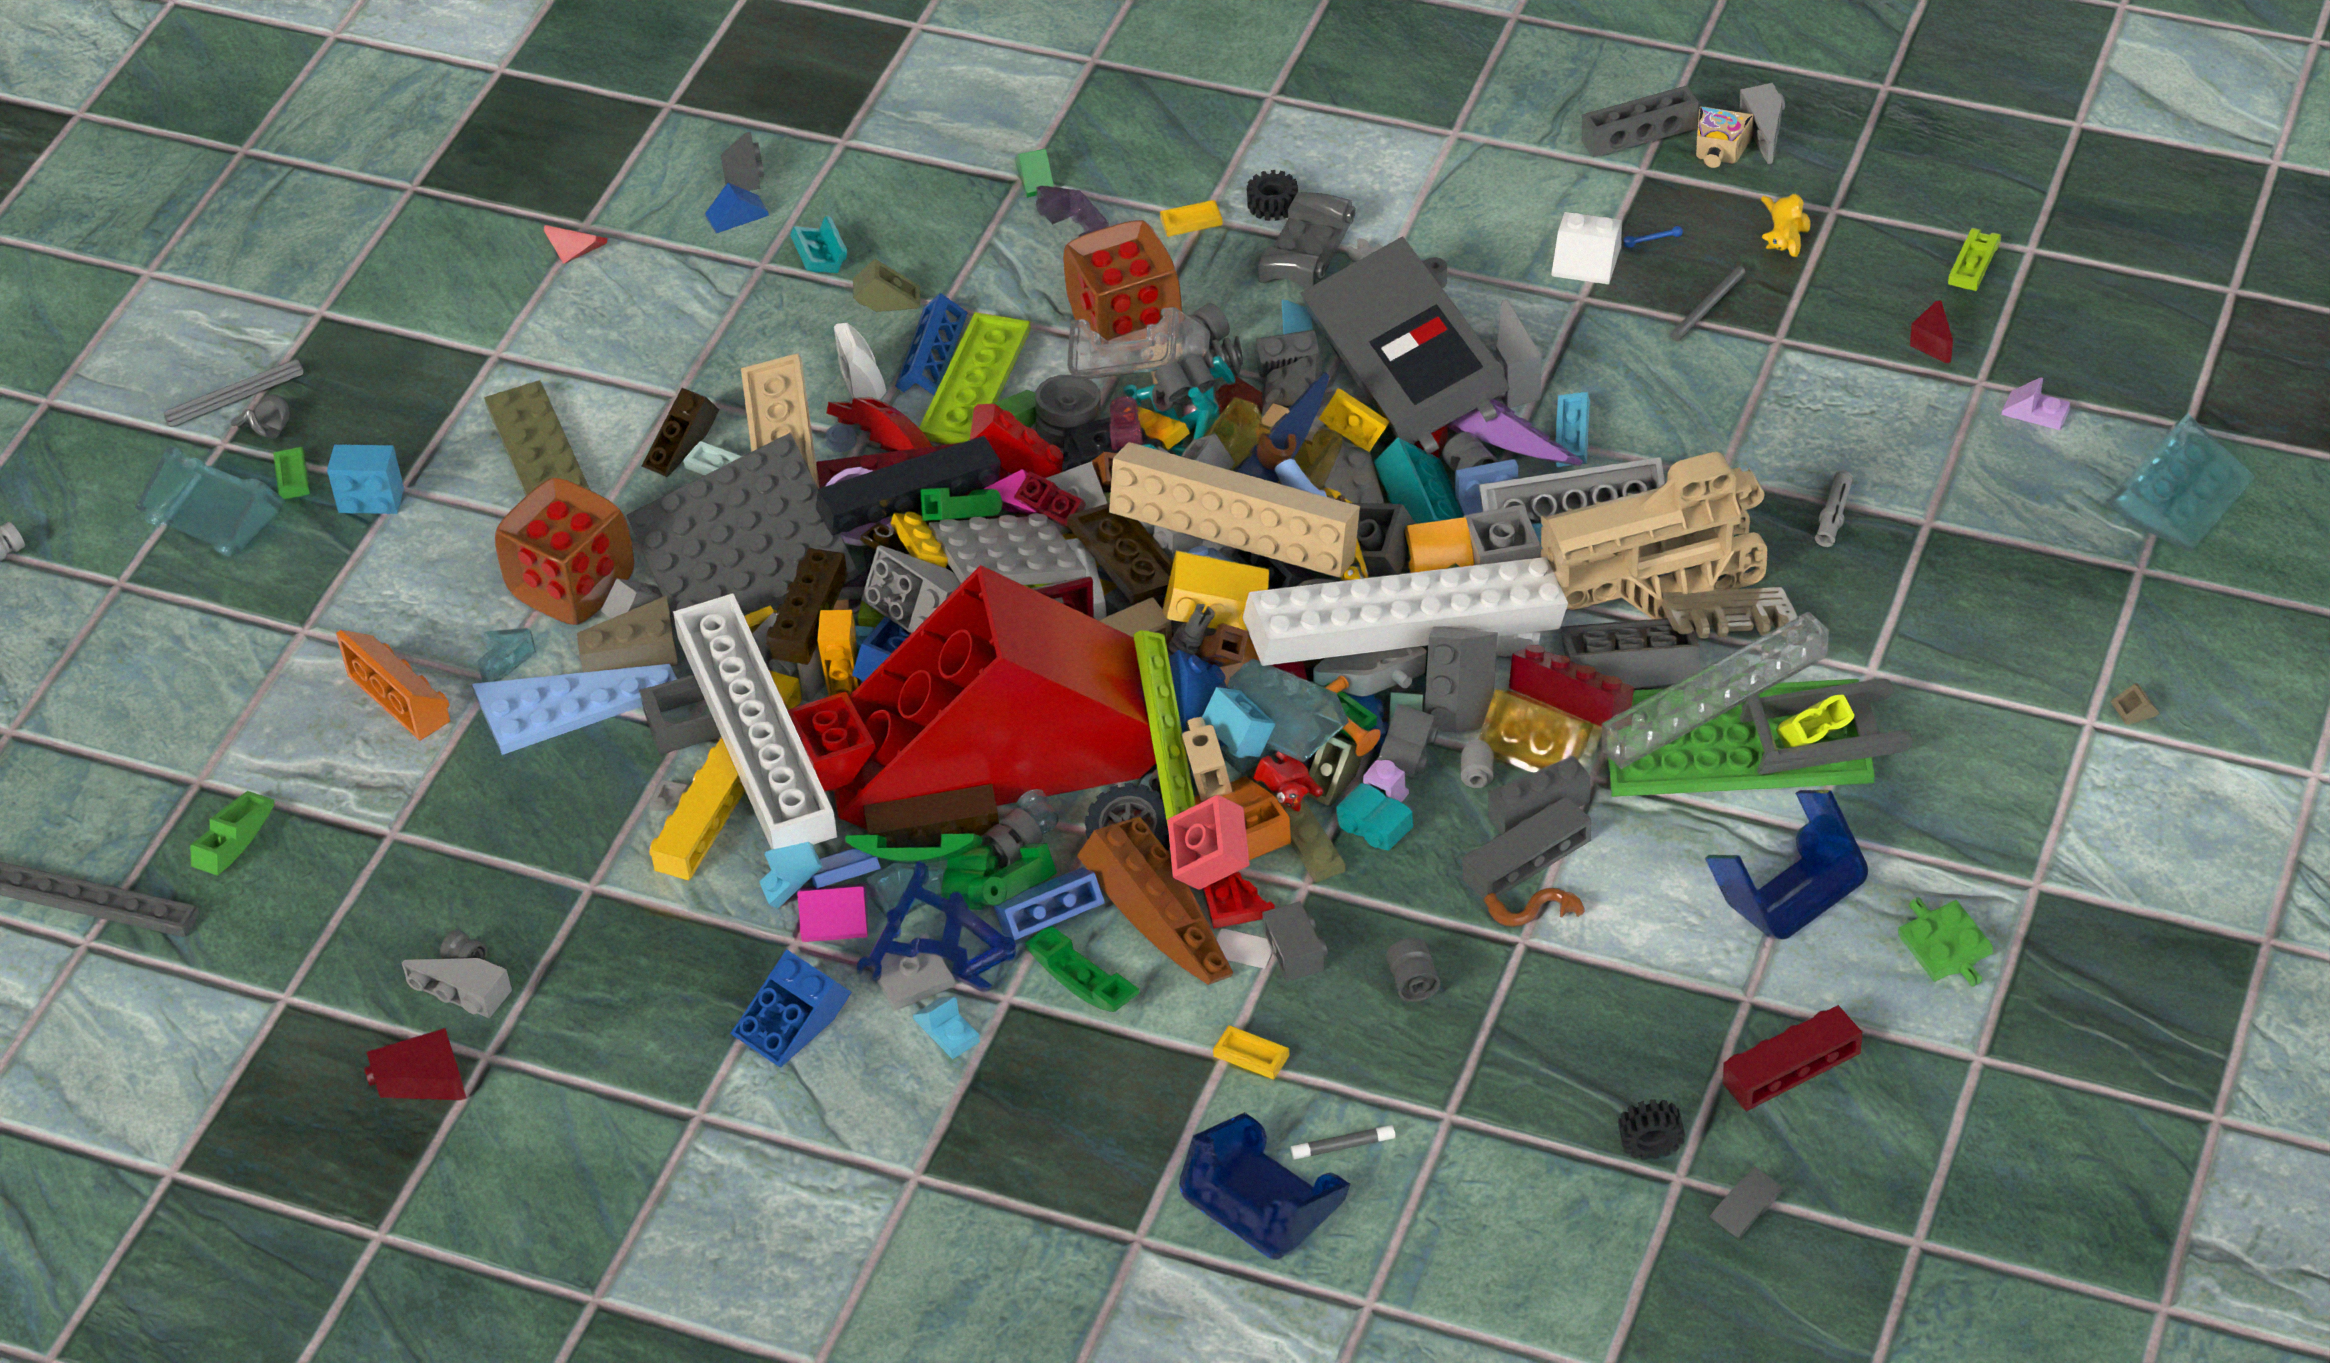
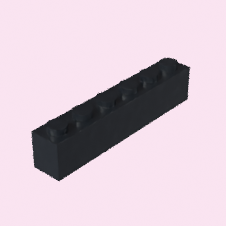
M984 435L819 488L817 490L816 510L831 535L849 532L854 528L869 523H877L884 518L893 516L894 513L904 514L912 509L921 507V489L949 488V496L952 497L962 495L967 491L982 486H990L998 482L1001 461Z

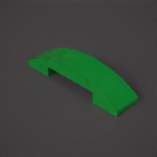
M941 834V847L886 848L887 838L879 835H846L845 841L864 853L900 863L922 864L944 861L965 854L982 844V837L976 834Z
M1052 925L1044 928L1025 942L1029 952L1058 982L1085 1002L1099 1009L1116 1012L1140 993L1138 987L1117 972L1110 976L1075 951L1072 940Z

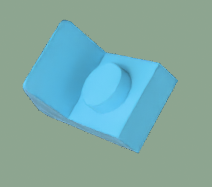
M804 842L768 850L764 853L771 871L759 883L768 904L778 909L822 868L812 843Z
M955 996L939 998L913 1014V1019L952 1060L980 1043L979 1034L959 1014L957 998Z

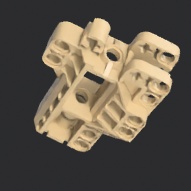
M1711 452L1680 460L1670 467L1667 483L1661 485L1660 488L1636 494L1629 493L1625 497L1601 503L1595 502L1594 505L1574 510L1571 508L1566 512L1547 517L1545 515L1541 516V523L1543 525L1541 527V546L1543 548L1541 549V557H1547L1568 602V610H1576L1623 598L1651 619L1667 618L1661 606L1663 601L1662 593L1682 592L1683 594L1738 589L1756 584L1763 579L1766 574L1768 550L1761 535L1755 532L1749 533L1750 516L1747 509L1756 507L1762 502L1765 496L1764 491L1750 468H1748V471L1743 472L1740 467L1731 469L1724 455L1719 452ZM1696 566L1694 568L1684 570V568ZM1756 566L1753 571L1744 573L1747 569ZM1672 572L1671 574L1658 577V575ZM1727 574L1723 579L1717 581L1719 576Z

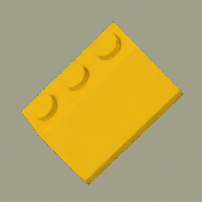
M1176 550L1162 612L1166 619L1187 623L1198 604H1205L1202 613L1205 612L1207 606L1213 609L1215 613L1214 618L1207 627L1217 629L1219 624L1224 623L1248 631L1243 620V614L1249 592L1268 590L1269 569Z

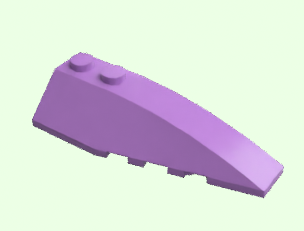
M1495 398L1490 400V403L1493 405L1498 416L1490 421L1485 422L1480 411L1474 409L1448 424V427L1457 433H1473L1475 437L1487 443L1525 456L1581 466L1583 462L1582 459L1561 444L1552 440L1548 442L1549 436L1531 427L1532 424L1529 421L1514 415L1515 411Z

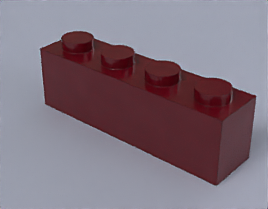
M1528 645L1526 648L1512 653L1509 689L1609 731L1630 722L1634 687L1622 682L1620 678L1606 676L1597 672L1594 667L1580 665L1570 661V658L1567 656L1555 655L1545 651V648L1540 645Z
M1839 1005L1827 1011H1820L1813 1018L1799 1025H1792L1785 1032L1771 1039H1764L1755 1047L1741 1054L1732 1055L1723 1063L1722 1084L1747 1112L1861 1054L1863 1032Z

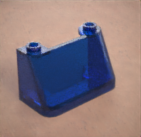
M1244 1112L1193 1135L1180 1176V1192L1190 1204L1270 1259L1279 1260L1292 1253L1343 1204L1347 1197L1350 1183L1332 1172L1319 1176L1315 1181L1314 1187L1264 1153L1267 1143L1266 1131L1256 1119Z

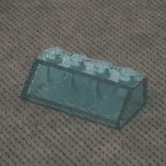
M1252 658L1249 662L1243 664L1230 677L1227 689L1241 690L1276 724L1265 746L1302 762H1305L1349 723L1336 692L1273 666H1262L1261 662Z

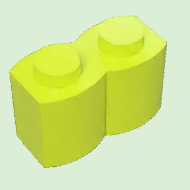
M1834 695L1784 720L1777 727L1776 731L1785 748L1809 745L1820 740L1826 734L1846 726L1855 715L1844 695Z

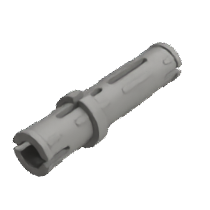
M1840 470L1836 472L1826 506L1820 512V526L1815 540L1821 546L1830 547L1835 543L1837 531L1844 522L1843 511L1854 481L1853 475L1848 471Z

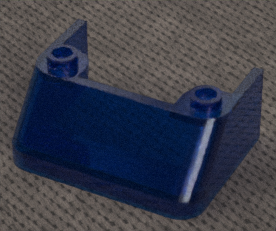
M1799 790L1795 793L1809 820L1806 825L1800 828L1796 835V847L1801 859L1760 889H1756L1740 855H1708L1705 857L1727 904L1771 939H1787L1861 886L1867 879V862L1831 790Z

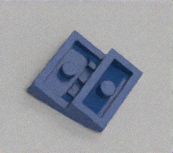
M851 848L819 858L822 868L810 878V881L816 888H821L881 868L876 856L864 853L856 848Z

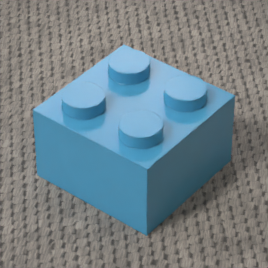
M334 445L327 473L338 513L397 514L404 485L394 446Z

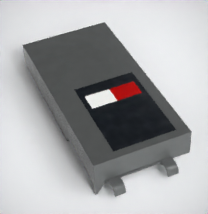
M1403 236L1300 293L1309 315L1371 405L1374 404L1381 416L1390 421L1388 426L1396 438L1399 437L1414 445V442L1419 441L1428 455L1439 449L1437 442L1431 434L1439 428L1474 409L1480 411L1485 422L1498 416L1490 400L1510 390L1501 366Z

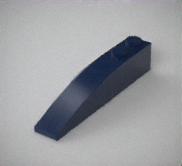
M1326 372L1315 379L1288 409L1290 412L1288 414L1285 413L1269 429L1271 434H1267V436L1271 438L1273 446L1284 450V442L1288 434H1295L1296 449L1290 459H1294L1321 405L1330 377ZM1257 444L1249 451L1252 455L1247 456L1232 470L1274 483L1279 481L1275 470L1267 469L1259 462Z

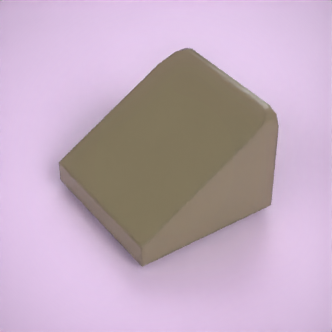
M2137 682L2110 701L2126 725L2160 714Z

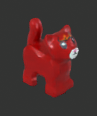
M1286 748L1277 752L1278 762L1276 763L1270 756L1262 758L1253 777L1256 781L1264 782L1271 791L1276 793L1277 800L1281 805L1290 807L1297 812L1301 810V801L1308 792L1315 797H1320L1323 794V789L1308 774L1307 767L1293 758V755Z

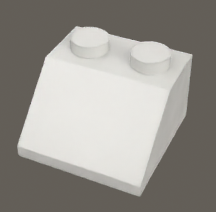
M1564 212L1557 235L1552 276L1609 284L1621 249L1622 220Z

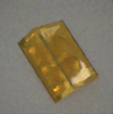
M1495 689L1478 740L1484 741L1490 746L1494 758L1533 773L1573 755L1579 761L1584 754L1594 724L1513 691Z

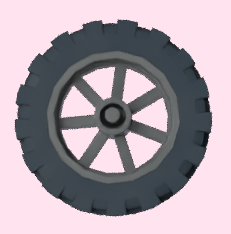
M1124 783L1125 786L1123 787L1115 785L1110 787V791L1107 793H1100L1095 804L1093 802L1088 808L1089 815L1085 817L1087 840L1094 830L1106 827L1110 820L1114 823H1119L1140 816L1144 821L1150 816L1153 820V826H1148L1163 847L1167 851L1169 850V832L1161 795L1154 790L1152 792L1148 786L1142 784L1138 787L1134 786L1133 783ZM1131 810H1139L1142 812L1135 817L1132 814ZM1126 811L1121 817L1117 816L1118 813Z

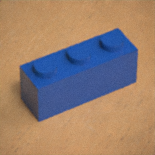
M1081 867L1027 889L1013 898L995 905L994 909L1003 934L1013 940H1017L1102 905L1105 902L1095 873Z

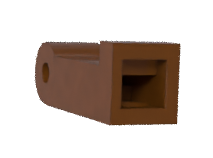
M1224 623L1219 624L1216 634L1203 638V643L1199 646L1195 655L1202 661L1211 665H1217L1218 667L1242 663L1249 631Z

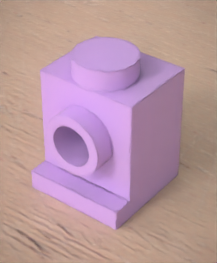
M1377 759L1363 775L1364 784H1368L1379 791L1382 789L1386 790V797L1402 802L1409 794V789L1405 788V772L1396 767L1392 761H1380Z

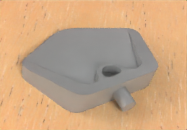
M1422 646L1325 658L1313 669L1314 682L1325 686L1342 675L1349 683V687L1342 691L1356 696L1372 695L1397 684L1402 688H1407L1411 685L1413 678L1425 673L1427 651Z

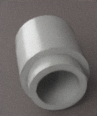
M1474 740L1467 743L1462 750L1461 780L1469 787L1482 788L1489 785L1493 780L1494 754L1486 742Z

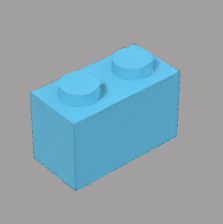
M1216 687L1202 716L1206 726H1214L1217 739L1228 746L1227 750L1231 754L1240 758L1245 756L1260 757L1276 725L1241 690Z

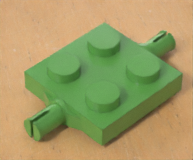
M1917 897L1916 901L1913 899L1909 903V907L1918 918L1898 927V936L1933 982L1948 975L1961 973L1971 987H1974L1975 983L1978 985L1982 981V976L1979 975L1973 966L1979 960L1993 954V945L1957 900L1931 911L1920 897Z

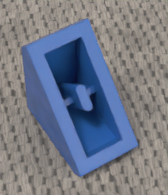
M731 183L726 184L705 213L716 234L769 216L768 210L757 194Z

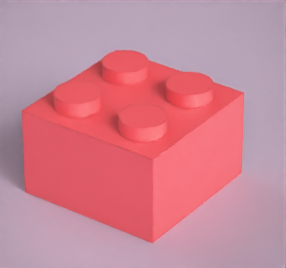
M1215 795L1167 819L1173 878L1200 890L1250 866L1244 809L1242 806L1220 795Z

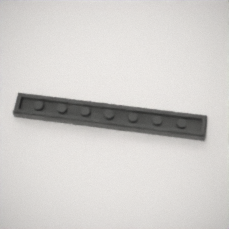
M0 862V896L181 937H186L200 914L196 905Z

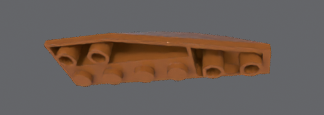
M1141 817L1094 830L1077 856L1088 870L1095 873L1098 884L1135 928L1175 963L1207 985L1230 978L1234 972L1191 889L1187 884L1173 878L1170 854Z

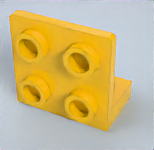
M1340 388L1336 390L1318 418L1330 430L1337 431L1348 438L1355 446L1363 448L1367 452H1370L1390 422Z

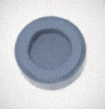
M837 424L830 427L826 432L828 448L835 452H845L852 449L856 444L854 428L847 424Z

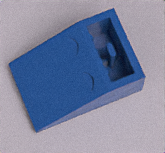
M786 949L730 1034L781 1068L835 1019L852 992Z

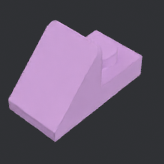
M2041 377L2012 390L2002 409L2001 415L2061 430L2070 411L2071 402L2042 395L2043 378Z

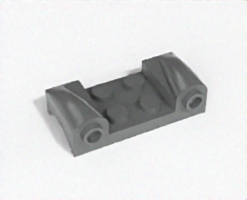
M1297 192L1288 209V220L1274 246L1267 247L1258 264L1259 282L1266 283L1272 279H1287L1297 283L1305 290L1319 283L1323 279L1350 224L1354 221L1356 208L1352 206V200L1330 194Z

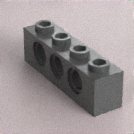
M1686 85L1582 114V142L1594 158L1697 129L1699 102Z

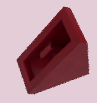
M1942 300L1935 301L1911 324L1910 346L1944 363H1951L1953 338Z

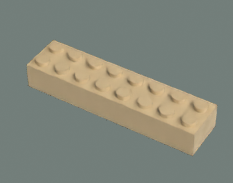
M1128 442L1113 458L1110 513L1339 578L1354 562L1360 506Z

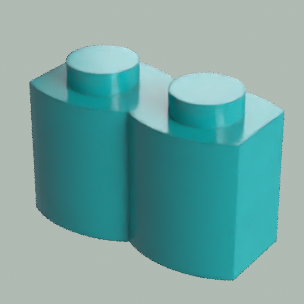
M1360 783L1336 807L1337 821L1340 827L1347 833L1363 836L1366 842L1375 848L1378 847L1389 851L1413 828L1411 809L1396 799L1386 797L1379 790L1368 784Z

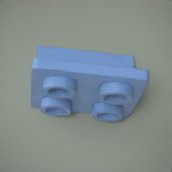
M1515 459L1456 470L1455 499L1463 516L1482 512L1479 492L1480 484L1518 479V465Z

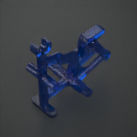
M917 861L913 867L914 874L895 909L887 912V924L870 956H865L858 961L857 973L861 975L866 966H873L875 971L872 975V980L877 982L882 976L881 961L886 953L910 958L916 957L918 953L932 954L954 962L952 976L955 980L980 992H988L992 988V984L979 975L1003 961L1009 962L1015 958L1016 943L1014 939L1003 936L970 911L962 894L959 892L952 893L948 900L923 888L922 885L926 884L929 880V869L926 864ZM915 899L945 912L947 919L942 942L925 938H915L911 944L893 941V939L900 937L901 924ZM963 926L989 945L991 949L969 960L967 949L958 946Z

